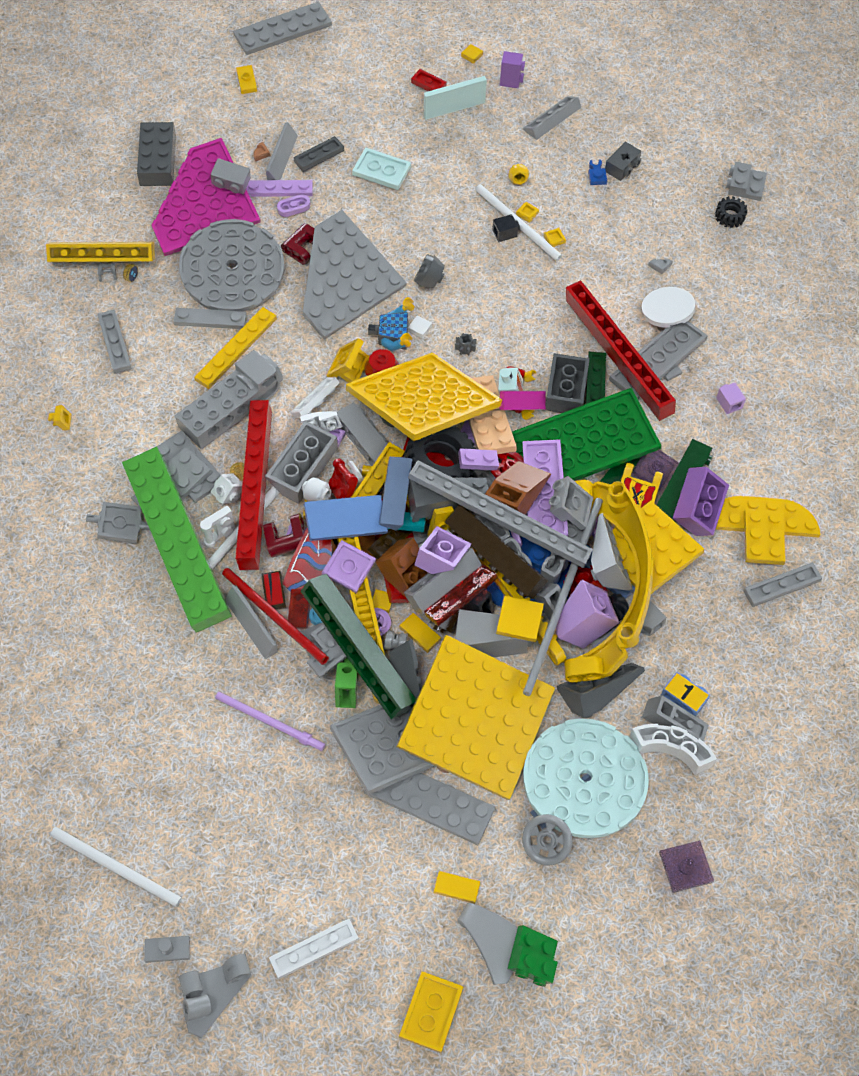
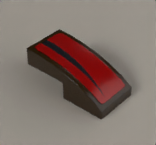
M281 571L262 573L265 601L274 609L286 608Z

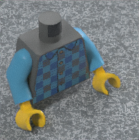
M406 297L403 300V305L391 312L381 314L379 325H368V335H378V344L392 352L398 349L407 350V347L411 346L410 340L413 339L408 333L407 310H414L415 306L412 304L414 301L410 297Z

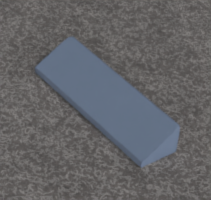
M390 456L388 461L379 525L395 531L402 527L409 486L408 476L412 465V459Z

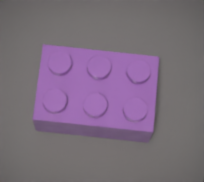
M708 467L689 468L673 519L695 536L714 535L729 484Z

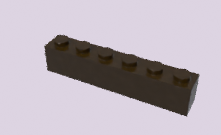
M459 504L445 521L449 526L448 530L453 535H459L463 540L471 543V547L476 550V556L483 561L486 559L490 563L488 566L494 572H501L504 575L502 579L510 586L514 584L517 587L516 592L523 598L528 596L534 599L548 582L545 577L467 508Z

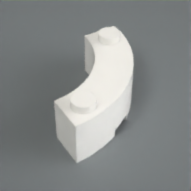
M646 724L632 728L629 736L638 747L640 754L647 752L670 754L683 761L694 775L712 768L717 760L711 749L701 739L698 740L687 733V730L673 725L670 727Z

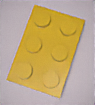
M422 971L399 1038L442 1053L464 986Z

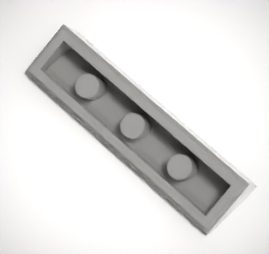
M566 96L526 125L523 130L538 140L581 108L579 97Z
M288 122L283 126L267 166V180H281L298 137Z
M232 586L225 599L227 605L264 659L271 657L278 651L276 642L238 587Z

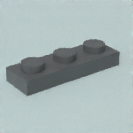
M334 136L295 156L294 162L304 172L343 152L344 145Z

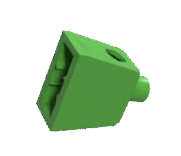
M345 658L342 663H337L335 679V707L356 708L358 672L348 658Z

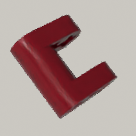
M307 223L301 225L281 244L282 251L297 262L305 265L310 260L311 255L302 246L307 241L313 244L315 228Z
M300 513L290 516L293 533L279 537L274 522L263 525L267 549L272 558L296 550L306 531L305 523Z

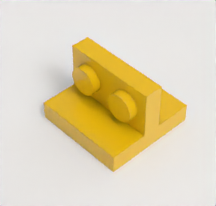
M357 338L340 347L326 376H340L348 383L360 379L365 363L369 358V355L361 350L364 341Z

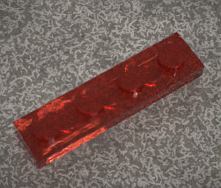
M481 565L424 611L426 617L437 626L441 625L497 580V574L486 565Z

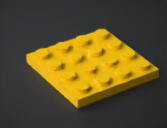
M650 501L640 508L639 511L644 521L652 550V594L704 553V548L657 505ZM614 528L612 531L617 542L616 546L623 558L621 562L629 574L631 584L635 587L636 566L632 550L625 538Z

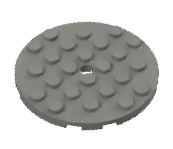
M228 219L210 223V226L202 230L199 229L190 237L189 242L183 247L180 255L179 271L186 291L199 304L211 310L247 311L265 303L277 291L284 275V256L280 245L266 229H261L249 221ZM235 263L236 267L231 269L228 267V264Z

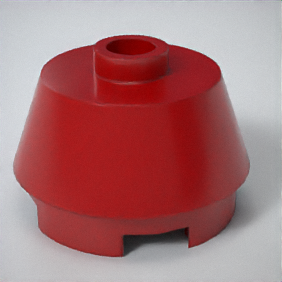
M379 349L369 356L365 363L364 371L369 376L399 365V362L389 350Z

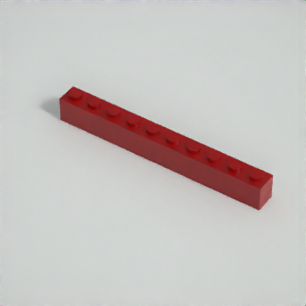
M580 280L567 286L566 302L656 418L661 421L675 414L676 399L584 283Z
M269 400L250 401L235 557L239 570H259L267 481L265 475L268 469L272 410Z

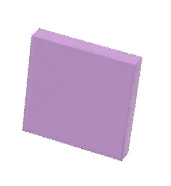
M341 540L323 569L322 575L327 574L332 581L357 593L374 565L376 558Z

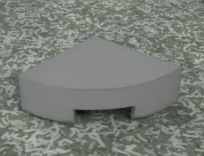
M664 258V260L653 259L649 262L648 266L663 274L672 265L673 261Z

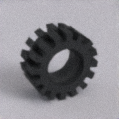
M730 196L726 197V199L722 198L718 202L715 212L717 222L720 221V225L724 223V227L730 225V228H733L734 225L736 228L739 227V224L742 225L748 211L745 202H740V198L735 200L733 196L732 199H730ZM726 210H733L737 214H729L726 212Z

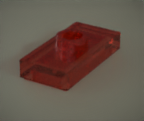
M291 589L288 621L297 629H307L310 604L301 593L302 589Z

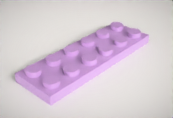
M560 440L523 441L524 463L551 473L550 478L528 510L527 516L568 537L567 520L562 522L550 512L551 505L549 504L550 498L554 495V489L552 488L554 482L563 478Z

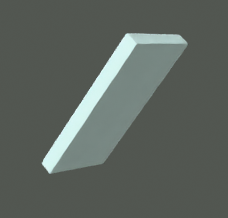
M482 76L425 92L423 112L425 120L485 103L486 77Z

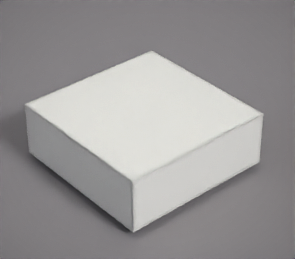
M416 316L409 325L408 331L423 339L431 329L432 323Z

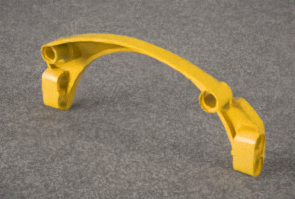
M589 480L575 481L593 497L591 509L596 498L603 500L597 517L603 513L609 524L617 529L629 544L635 559L636 585L630 607L614 632L587 653L564 661L565 680L568 682L598 680L611 676L628 658L625 648H632L638 644L639 635L649 607L653 581V557L650 540L634 499L624 483L620 481L613 482L612 484L599 481L592 483Z

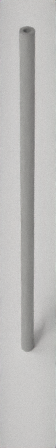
M596 498L587 528L584 529L579 543L585 546L603 502L600 498ZM573 562L570 565L523 690V694L526 696H531L579 565Z

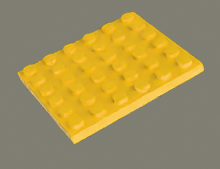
M433 352L346 384L347 392L413 441L500 407L502 403L501 398Z
M445 635L396 747L493 794L510 800L525 764L527 753L534 742L555 687L537 679L531 696H526L523 694V690L529 677L528 674Z

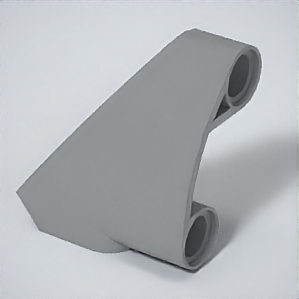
M467 903L458 918V923L468 931L486 963L493 985L507 984L514 972L507 968L518 927L483 907Z
M246 954L230 957L222 966L206 972L189 971L179 976L184 997L182 1004L188 1033L202 1038L250 978L251 972Z

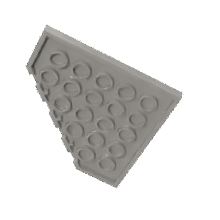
M343 210L315 226L303 306V316L325 340L404 288L407 284Z

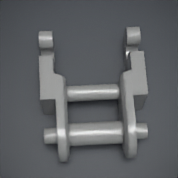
M100 262V265H98L99 282L102 281L101 275L105 272H112L114 280H117L115 263L102 264ZM105 267H111V269L103 270Z

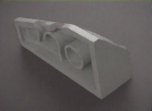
M601 513L598 517L591 558L593 567L591 574L594 580H599L603 587L630 591L633 588L629 574L621 562L623 558L616 546L615 536L609 522Z

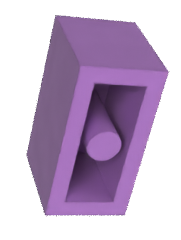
M504 51L501 62L500 86L519 89V84L523 83L524 73H521V71H524L525 61H522V53Z

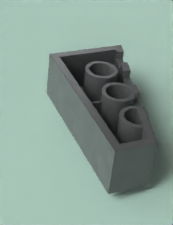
M454 478L483 494L488 490L486 478ZM410 479L407 495L412 522H417L420 518L424 517L431 519L434 509L452 506L453 510L458 507V503Z

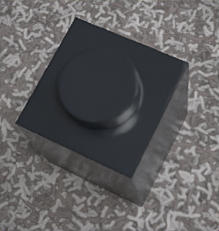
M512 214L493 219L492 231L498 242L517 237L520 226Z

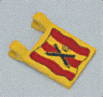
M627 463L621 482L624 483L638 509L650 501L654 503L663 473L656 471L653 482H646L630 477L634 465Z

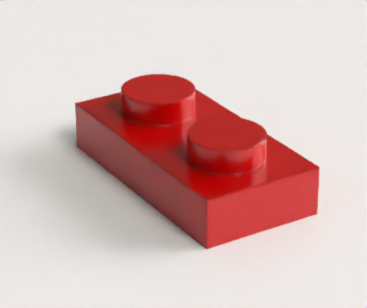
M419 69L411 78L412 84L426 91L447 86V81L422 69Z

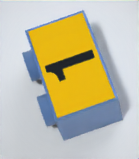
M678 672L674 674L661 695L694 716L698 715L710 697V694L703 687L695 685L686 675Z

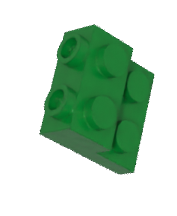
M524 925L518 926L507 969L514 971L517 977L532 979L533 984L545 987L546 984H553L558 964L554 960L558 941Z

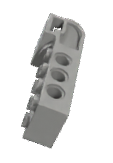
M255 350L251 351L235 363L236 370L174 415L178 427L201 450L249 414L251 400H268L278 391L280 382L283 381V376L278 365L267 355H260Z

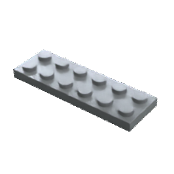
M318 1L234 30L233 33L245 54L249 55L332 26V21Z
M689 321L684 324L681 322L665 328L638 353L661 380L705 342L708 335ZM619 369L609 377V381L622 391L632 387ZM632 387V389H633V391H634V393H635L637 399H639V398H640L639 394H638V393L635 391V389Z
M422 773L413 775L368 795L477 846L495 810V806Z

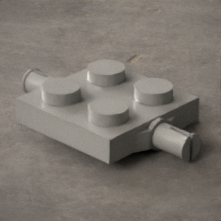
M103 502L99 515L87 514L86 522L98 523L97 539L136 544L140 529L150 530L147 522H143L141 519V507Z

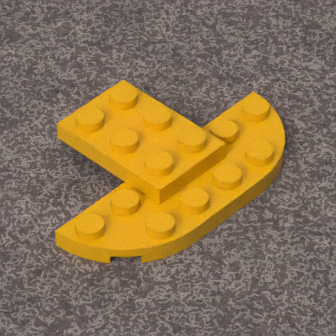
M732 496L726 498L715 529L745 532V562L774 565L785 564L784 535L817 538L821 535L815 517L802 505L787 499L752 496Z

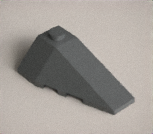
M630 663L620 666L611 676L591 681H567L557 685V690L572 713L582 718H589L594 713L601 711L645 671V668Z

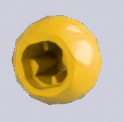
M517 163L509 169L508 177L513 184L522 185L529 178V170L525 165Z

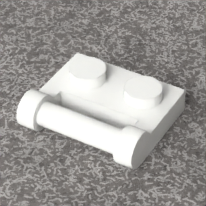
M228 506L200 523L201 530L205 535V546L209 548L215 546L218 539L223 536H229L235 529L232 511Z

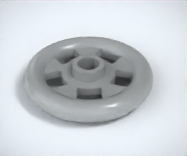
M543 814L534 817L527 823L523 831L522 843L527 855L536 863L547 866L556 865L569 855L572 848V834L562 819L554 815ZM546 823L547 829L539 831L538 825ZM556 826L562 832V835H560L559 837L553 831V829ZM531 836H537L538 845L531 844ZM549 836L551 843L545 842L544 837ZM558 842L563 845L559 853L554 850ZM540 849L549 851L548 857L539 855Z

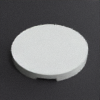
M664 287L654 290L642 302V313L646 321L658 327L669 328L670 325L681 322L684 324L695 312L693 296L688 291L677 287Z

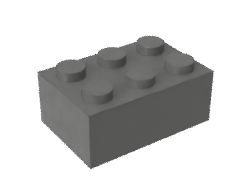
M553 354L545 410L564 413L583 406L590 358Z

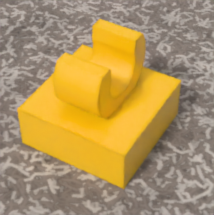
M63 405L55 406V413H49L48 421H53V426H58L62 430H70L72 414Z

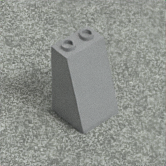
M459 610L455 639L493 658L524 654L527 651V646L531 647L532 644L531 641L496 634L499 614Z

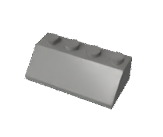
M304 421L265 475V478L282 496L299 504L303 499L302 486L304 482L309 481L313 477L317 478L338 449L337 436Z

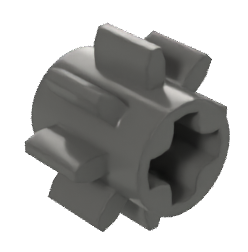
M462 333L460 338L456 337L455 350H459L460 355L467 354L469 356L471 351H476L477 339H473L472 334Z

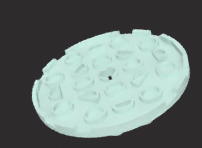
M593 719L566 720L562 724L551 726L545 730L528 751L523 770L525 793L537 815L549 814L562 819L569 827L572 836L579 838L605 837L620 831L638 815L648 792V770L646 762L639 753L636 744L628 736L617 731L616 727ZM587 773L591 776V780L585 783L580 778V775ZM557 826L554 828L561 832V830Z

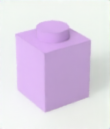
M736 383L721 386L716 397L726 414L742 409L746 401Z

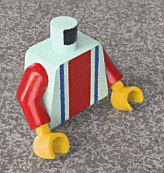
M513 366L500 369L499 395L500 391H523V378L525 382L536 380L532 376L536 374V371L530 370L525 372V370ZM512 410L518 414L521 413L524 420L534 417L531 413L535 412V410Z

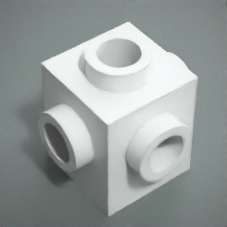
M233 473L221 474L215 481L211 493L222 504L234 503L240 497L242 482Z

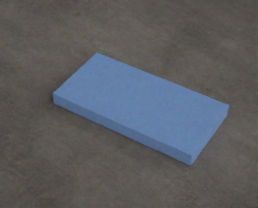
M381 495L309 501L303 504L310 541L386 534L388 531L387 527L379 525L382 507Z

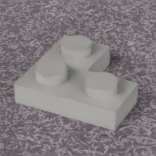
M324 624L310 633V636L329 659L324 665L320 664L314 657L307 661V664L319 678L333 669L337 663L347 658Z

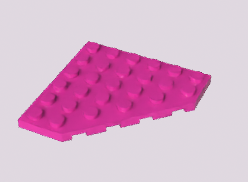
M222 138L189 149L188 156L185 162L182 163L178 176L173 181L168 195L151 225L164 256L182 251L183 247L189 242L190 237L199 229L202 230L210 226V223L228 219L245 220L254 223V225L261 223L247 190H245L244 194L234 193L225 188H218L211 183V173L218 158L233 163Z

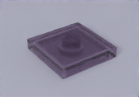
M657 450L641 456L631 474L640 480L652 483L656 471L663 473L658 489L663 494L679 462L661 450Z
M700 840L659 851L672 893L714 882Z

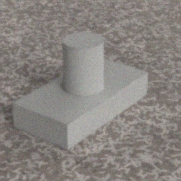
M189 936L145 939V963L190 960Z

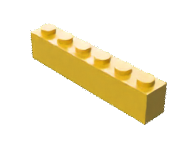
M49 242L46 244L47 262L155 260V243Z

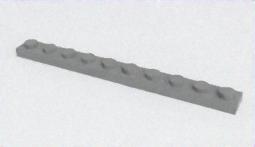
M419 460L409 473V479L584 568L593 550Z

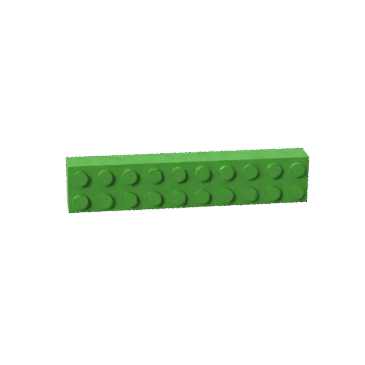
M157 446L123 461V467L190 626L197 633L232 617L164 457Z

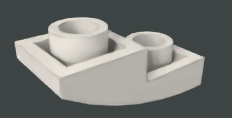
M325 411L300 416L302 424L304 421H307L327 432L343 427L337 412Z

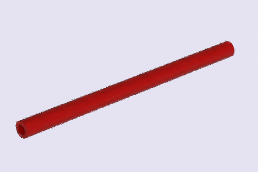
M230 568L223 570L222 575L228 581L237 586L248 599L320 664L324 665L327 663L329 657L238 575Z

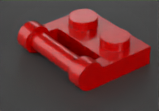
M337 458L333 461L334 471L328 484L331 492L337 499L351 498L358 483V478L350 473L341 458Z

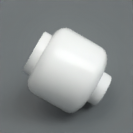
M313 477L309 481H305L302 486L303 497L307 501L329 500L331 496L329 484L318 478Z

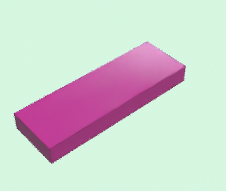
M500 391L502 403L499 410H535L546 408V391Z

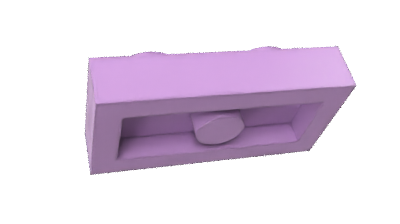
M460 449L458 452L460 469L498 470L497 450Z

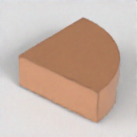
M264 142L259 143L253 153L255 162L270 156V152Z

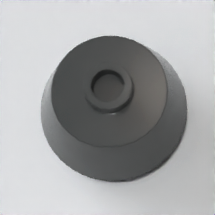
M427 254L414 281L419 284V287L434 288L437 282L441 283L445 275L442 273L445 265L435 255Z

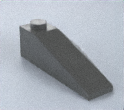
M412 639L390 651L389 662L417 700L422 689V680L420 676H417L418 660Z

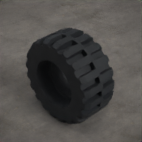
M455 426L454 428L443 429L416 441L409 438L403 458L412 459L411 470L419 460L452 478H471L475 469H460L458 452L460 449H476V447H474L473 441L468 439V435L465 432L459 431L460 429ZM437 452L444 454L452 460L454 465L448 467L437 465L426 456V453Z

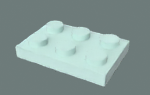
M365 147L352 170V175L399 190L411 168V162Z

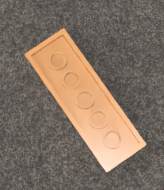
M493 375L471 378L500 398ZM498 407L468 419L478 450H497V454L516 452V443L505 410H499Z

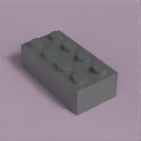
M174 122L140 123L137 176L140 186L172 185L174 181L176 147Z

